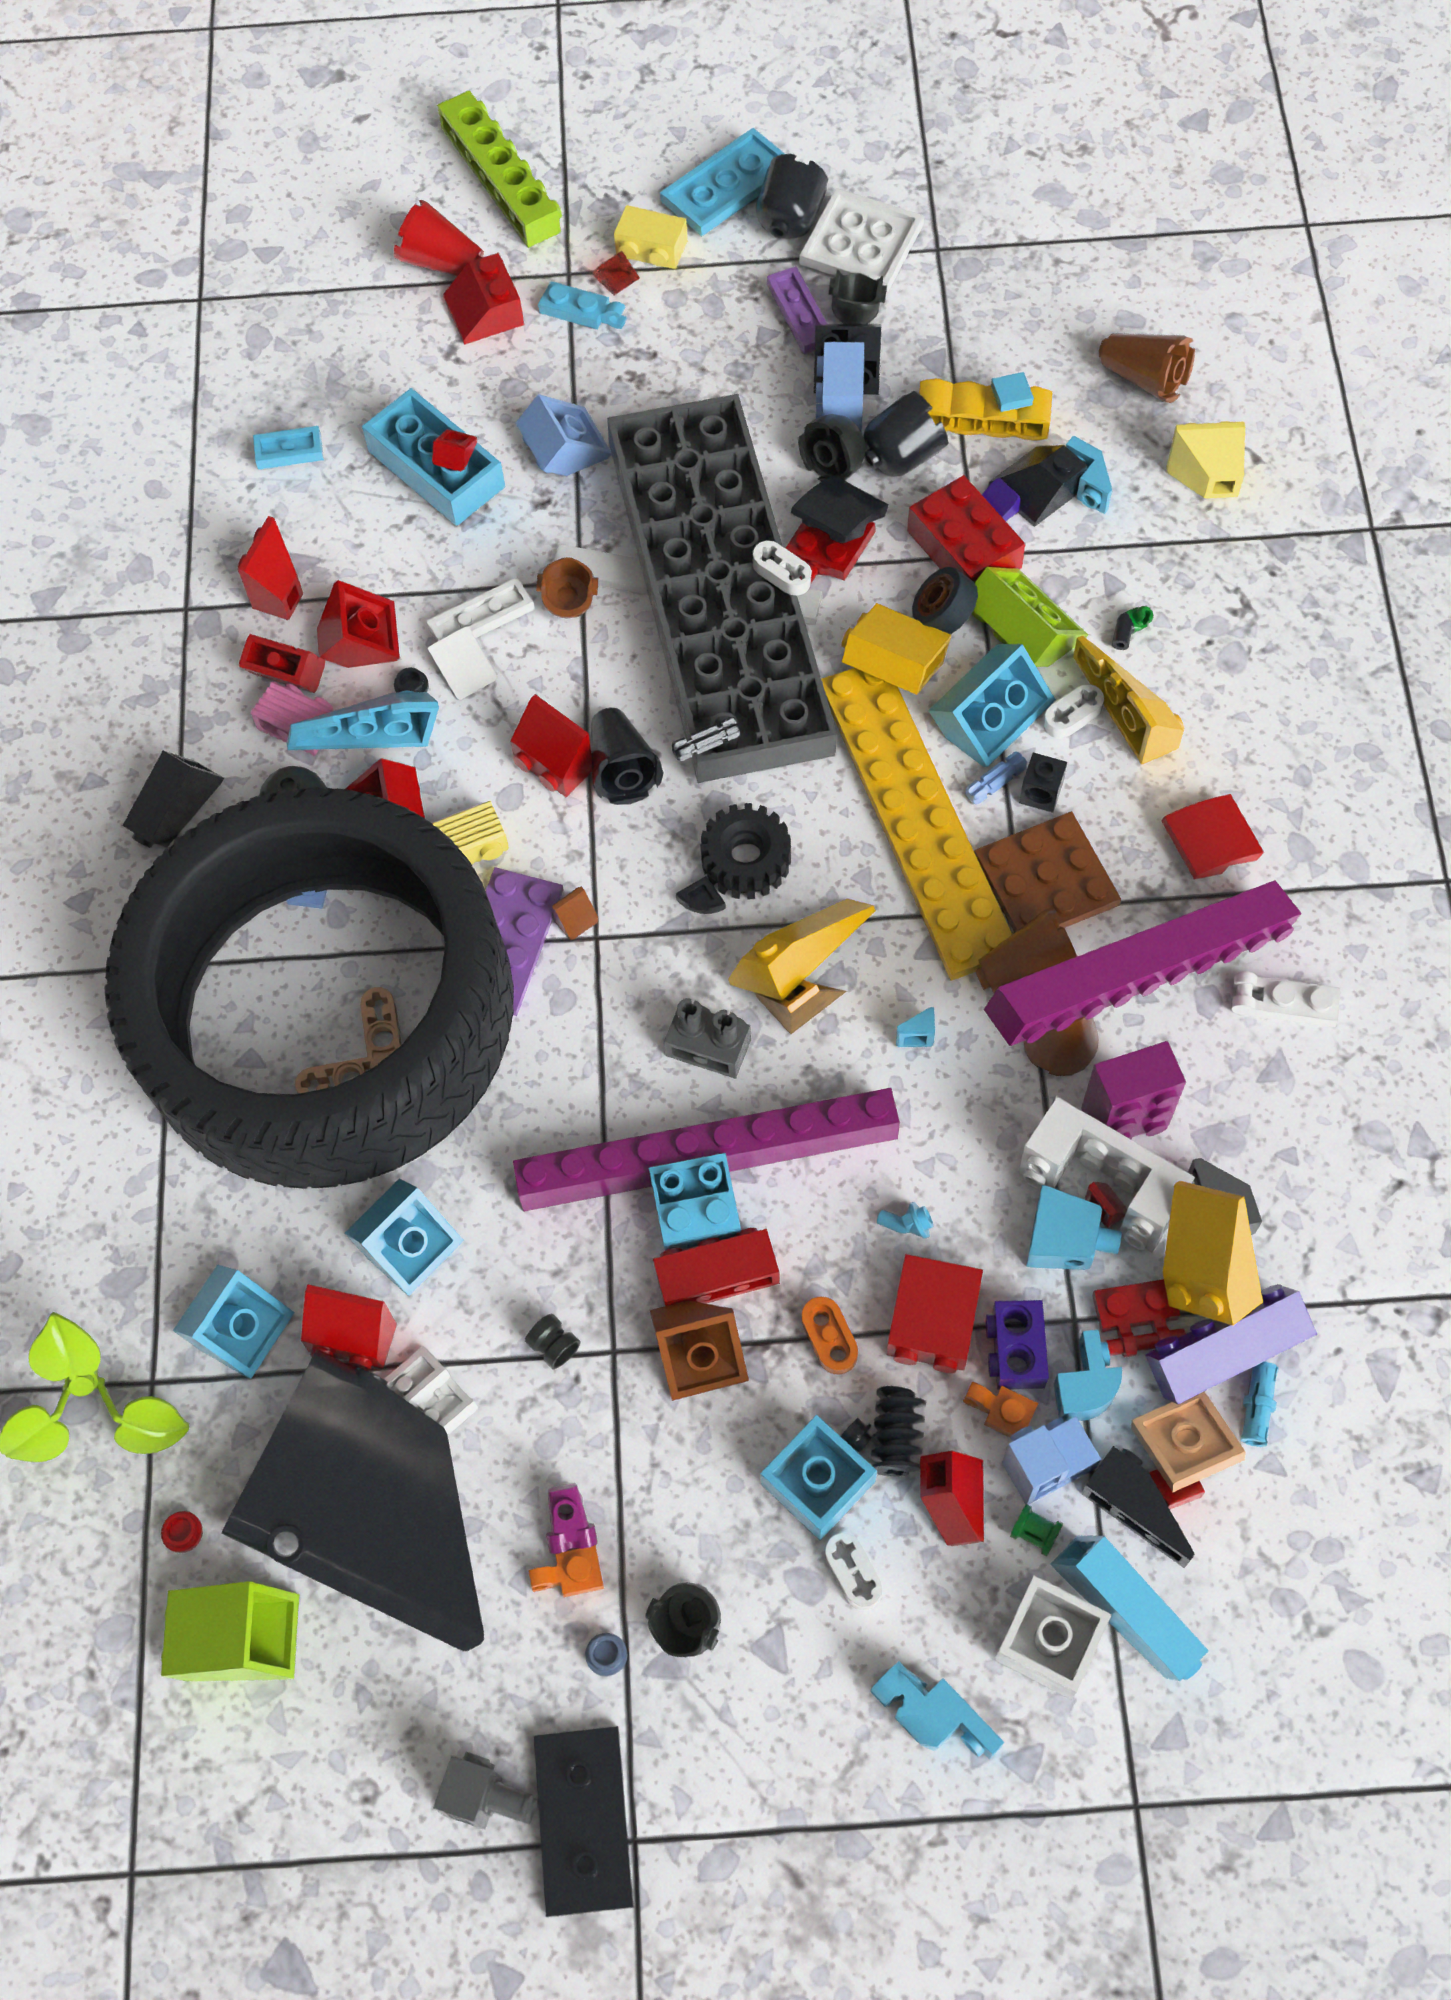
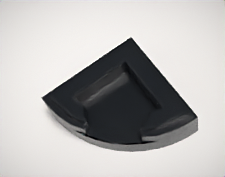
M707 876L675 893L676 900L683 907L696 913L712 914L726 909V903Z

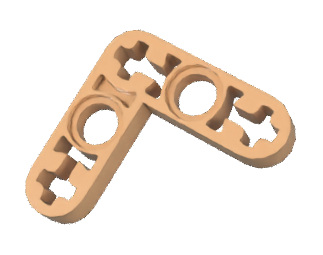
M374 987L366 991L361 998L360 1006L367 1057L304 1069L295 1080V1088L298 1094L309 1092L308 1087H310V1081L312 1080L318 1081L319 1085L316 1087V1090L330 1087L329 1076H332L333 1083L337 1086L341 1083L342 1076L348 1072L362 1074L367 1069L371 1070L402 1045L397 1008L392 994L387 989ZM377 1000H382L384 1004L382 1005L384 1020L378 1021L373 1008ZM382 1031L390 1032L393 1035V1040L385 1047H378L373 1044L375 1035Z

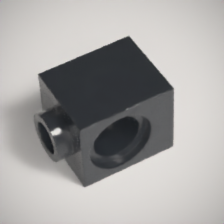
M1033 752L1022 783L1019 803L1054 813L1064 782L1067 762Z

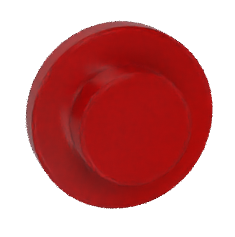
M179 1511L170 1515L163 1523L161 1529V1538L164 1545L176 1553L191 1551L199 1544L203 1535L201 1521L193 1513L187 1511Z

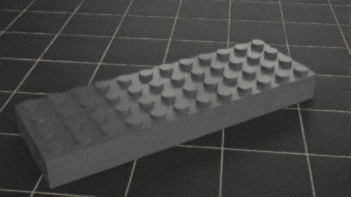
M728 395L608 417L609 446L686 740L690 739V734L713 724L719 726L720 721L729 717H734L740 727L739 737L730 741L724 739L722 740L723 744L698 755L695 752L692 753L691 760L697 783L835 756L838 734L797 595L785 593L759 575L753 568V550L757 544L763 541H774L782 546V542L739 395ZM762 556V561L766 562L768 559ZM770 556V557L768 558V559H771V560L774 561V557H773V556Z

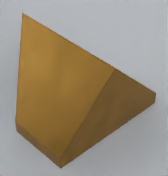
M803 980L783 1001L755 993V995L782 1026L792 1034L847 991Z

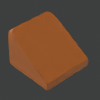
M582 886L576 888L552 905L555 923L570 940H574L599 921L597 913Z

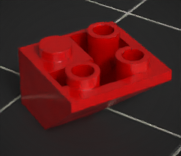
M268 516L263 526L256 530L253 543L247 554H243L240 558L238 572L252 609L290 620L304 593L275 518Z

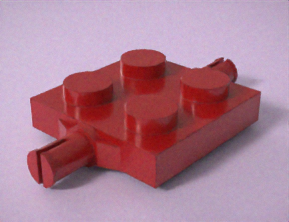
M874 522L867 523L863 536L847 543H839L830 539L829 534L801 523L785 548L810 566L812 571L811 583L817 575H830L845 581L875 534L876 525Z

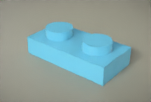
M319 426L253 435L255 462L258 470L324 460Z

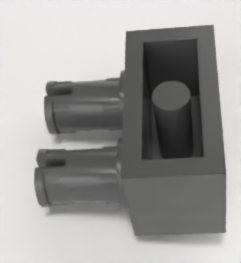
M685 998L679 1002L664 1040L665 1053L667 1057L736 1079L751 1042V1026L733 1012L727 1015V1010H719L714 1014L695 1000L692 1004L690 998Z
M465 1752L463 1759L451 1756L433 1809L445 1817L483 1830L486 1829L489 1817L494 1813L526 1824L531 1823L538 1799L533 1798L532 1794L504 1785L502 1778L494 1771L495 1765L489 1763L490 1760L469 1752Z

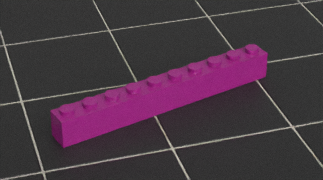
M1274 880L1000 986L983 1010L1009 1046L1023 1041L1032 1043L1041 1038L1047 1031L1052 1029L1062 1031L1079 1018L1091 1019L1106 1007L1113 1005L1114 1008H1118L1127 1003L1133 996L1141 994L1143 997L1148 996L1157 990L1160 985L1165 983L1175 985L1192 972L1202 974L1217 962L1222 961L1226 964L1244 951L1248 950L1250 953H1253L1271 940L1280 942L1294 931L1292 925L1302 913L1277 881Z
M885 1088L513 1160L518 1196L525 1212L652 1187L649 1168L726 1153L729 1172L896 1140L899 1135L900 1121L892 1088Z

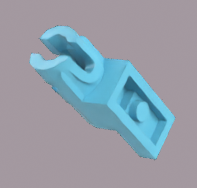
M899 1661L871 1688L870 1692L884 1707L889 1706L895 1701L901 1700L903 1702L902 1707L897 1710L895 1719L925 1748L936 1751L958 1728L964 1732L960 1737L961 1740L977 1757L983 1753L990 1760L1005 1743L944 1678L928 1692L925 1688L928 1684L906 1669Z

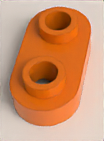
M815 1297L809 1300L802 1310V1326L821 1366L832 1374L839 1375L849 1372L857 1362L858 1346L839 1306L835 1301L827 1297ZM818 1315H824L829 1321L821 1326L814 1322V1318ZM834 1350H841L845 1353V1358L836 1361L830 1354Z

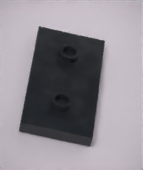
M619 1727L535 1735L534 1748L546 1917L634 1908Z

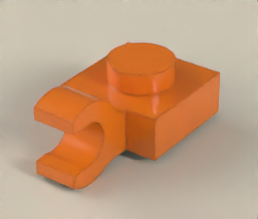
M975 1382L971 1383L963 1400L965 1404L988 1414L984 1423L985 1426L1008 1437L1029 1426L1038 1406L1037 1402L1004 1386H1001L996 1396L987 1388Z
M596 1545L555 1554L557 1566L528 1570L533 1592L561 1586L563 1598L604 1589Z

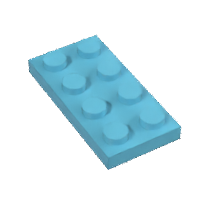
M751 128L660 192V200L678 217L685 218L686 223L699 235L703 236L759 196L772 159L785 153L756 129Z

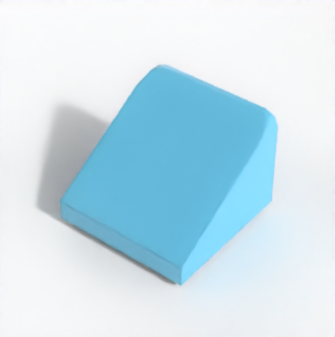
M934 1007L926 1009L897 1026L896 1046H933L935 1036Z

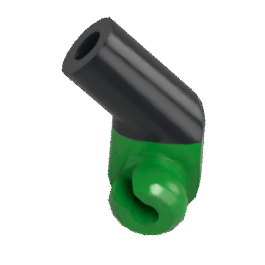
M1148 606L1136 607L1122 613L1117 618L1112 646L1115 649H1128L1131 634L1144 629L1152 622L1154 614L1151 608Z

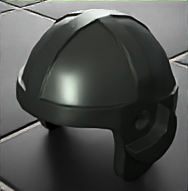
M837 269L835 278H830L828 295H833L831 307L834 315L843 323H870L879 312L880 302L885 303L887 285H883V276L875 280L862 273L842 275L840 270Z
M689 1582L675 1584L659 1600L653 1598L645 1615L648 1619L649 1630L658 1645L668 1655L691 1657L700 1655L707 1649L712 1651L719 1641L717 1636L721 1623V1612L716 1599L706 1587Z

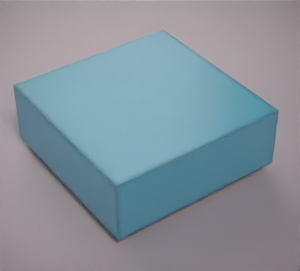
M1024 372L992 379L991 388L1000 412L1033 405L1034 397Z

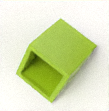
M251 1581L169 1590L165 1610L161 1676L187 1682L294 1679L299 1594Z

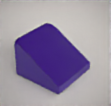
M999 477L982 493L983 497L1005 521L1019 512L1020 496Z

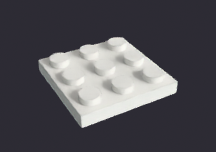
M836 188L799 255V264L836 276L837 269L840 270L842 275L862 273L875 280L883 276V285H887L886 292L888 293L923 226L924 215Z

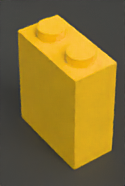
M876 603L868 613L863 612L854 628L847 629L841 643V647L845 648L842 663L917 695L944 663L952 635L939 629L925 626L916 619Z

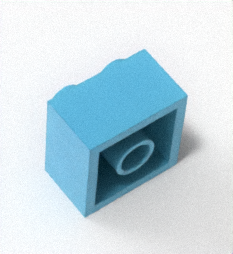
M818 1415L760 1473L761 1485L820 1541L876 1482L877 1470Z

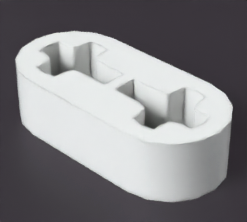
M763 541L756 545L753 550V568L759 575L790 595H801L808 591L811 584L812 571L805 561L774 541ZM762 556L767 559L770 556H773L774 561L768 559L766 562L762 561ZM798 574L802 575V580L799 578H795L793 581L789 579L790 575L792 577H796Z
M1084 684L1050 705L1044 717V729L1047 734L1054 738H1065L1097 718L1102 711L1104 703L1103 692L1097 686ZM1082 698L1085 701L1093 700V706L1086 703L1080 707ZM1067 716L1066 724L1061 721L1054 723V717L1061 720Z
M842 1532L832 1536L826 1545L825 1558L845 1598L852 1607L858 1610L866 1611L873 1609L881 1599L883 1586L860 1541L850 1533ZM842 1543L845 1548L851 1546L854 1548V1551L851 1552L853 1568L849 1569L842 1558L837 1560L833 1558L837 1553V1544ZM859 1574L865 1585L870 1583L874 1585V1588L871 1590V1599L865 1600L862 1595L857 1597L853 1595V1592L857 1589L856 1581L853 1578L854 1575Z

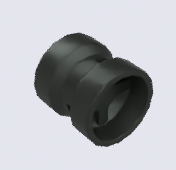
M552 1313L539 1320L525 1338V1342L534 1351L544 1353V1362L553 1370L565 1364L578 1350L581 1343L573 1333H564L562 1322Z

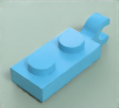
M550 281L538 303L540 314L597 330L601 323L622 329L627 320V317L622 315L625 309L624 304L616 301L610 303L609 297Z

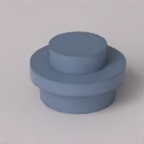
M598 1634L590 1640L586 1647V1662L595 1674L604 1677L613 1676L625 1666L627 1648L622 1639L615 1634Z

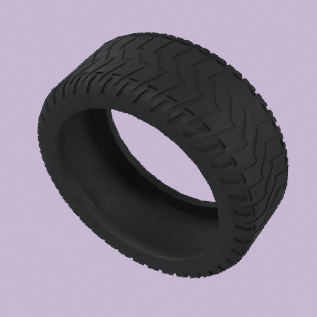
M295 788L293 790H282L278 793H267L263 796L250 798L249 801H241L236 803V805L229 806L223 809L221 813H215L208 819L202 820L197 824V827L190 828L183 836H179L171 847H167L161 856L155 859L151 868L144 872V876L139 879L136 888L129 895V900L124 904L120 918H118L116 923L117 928L113 932L109 948L110 957H107L105 979L107 984L104 986L106 1007L109 1010L107 1018L111 1033L115 1036L114 1043L122 1060L127 1063L125 1065L174 1131L177 1134L180 1133L182 1139L197 1153L201 1152L203 1157L220 1168L225 1167L227 1171L245 1179L250 1177L255 1179L254 1181L272 1186L280 1184L283 1187L307 1189V1186L311 1188L337 1187L338 1184L342 1186L366 1181L368 1178L372 1179L402 1167L422 1156L444 1140L468 1117L491 1084L500 1067V1062L509 1041L514 1013V984L509 957L482 881L468 858L454 844L452 839L440 829L408 808L375 795L338 788ZM325 890L367 891L400 901L425 916L444 936L445 947L441 979L425 1016L405 1042L371 1070L334 1087L300 1094L256 1093L220 1082L195 1065L192 1053L190 1021L196 990L210 961L229 937L260 912L292 897L303 895L302 892H320Z

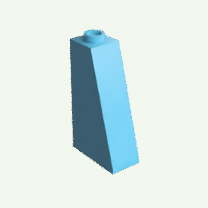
M1077 1535L1050 1563L1088 1603L1112 1614L1109 1623L1164 1678L1176 1681L1187 1680L1201 1668L1202 1662L1200 1660L1209 1650L1105 1536Z

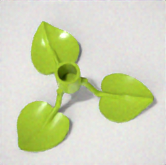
M52 1312L43 1329L32 1342L28 1359L31 1369L40 1377L50 1381L65 1379L61 1397L51 1416L39 1405L23 1407L13 1413L7 1419L0 1432V1452L8 1458L27 1462H43L59 1456L68 1445L69 1430L66 1425L57 1420L63 1413L69 1395L72 1393L75 1396H86L95 1388L99 1390L112 1419L116 1423H120L114 1432L116 1443L129 1452L151 1454L165 1450L185 1436L189 1430V1423L181 1417L177 1409L169 1402L153 1396H143L132 1400L125 1406L123 1415L119 1414L105 1387V1379L98 1377L101 1353L97 1343L76 1323L60 1314Z

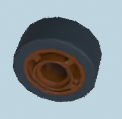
M945 567L930 575L919 588L912 605V616L925 626L952 634L961 628L972 614L978 598L977 586L956 568Z

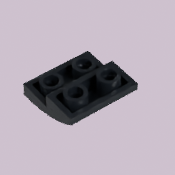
M834 475L820 482L804 494L792 506L790 513L802 519V523L806 526L818 528L826 532L833 541L847 543L863 536L867 523L885 517L889 504Z

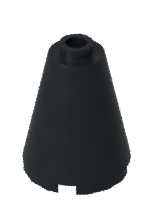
M605 708L596 713L591 721L592 781L597 796L601 799L602 796L608 798L609 802L615 805L632 804L649 796L648 790L655 784L658 788L662 782L664 772L660 759L622 710L618 708Z

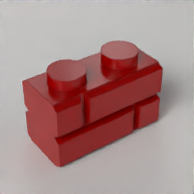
M249 634L239 661V667L253 675L285 685L289 683L299 689L315 693L318 689L326 661L310 651L300 648L296 649L290 645Z

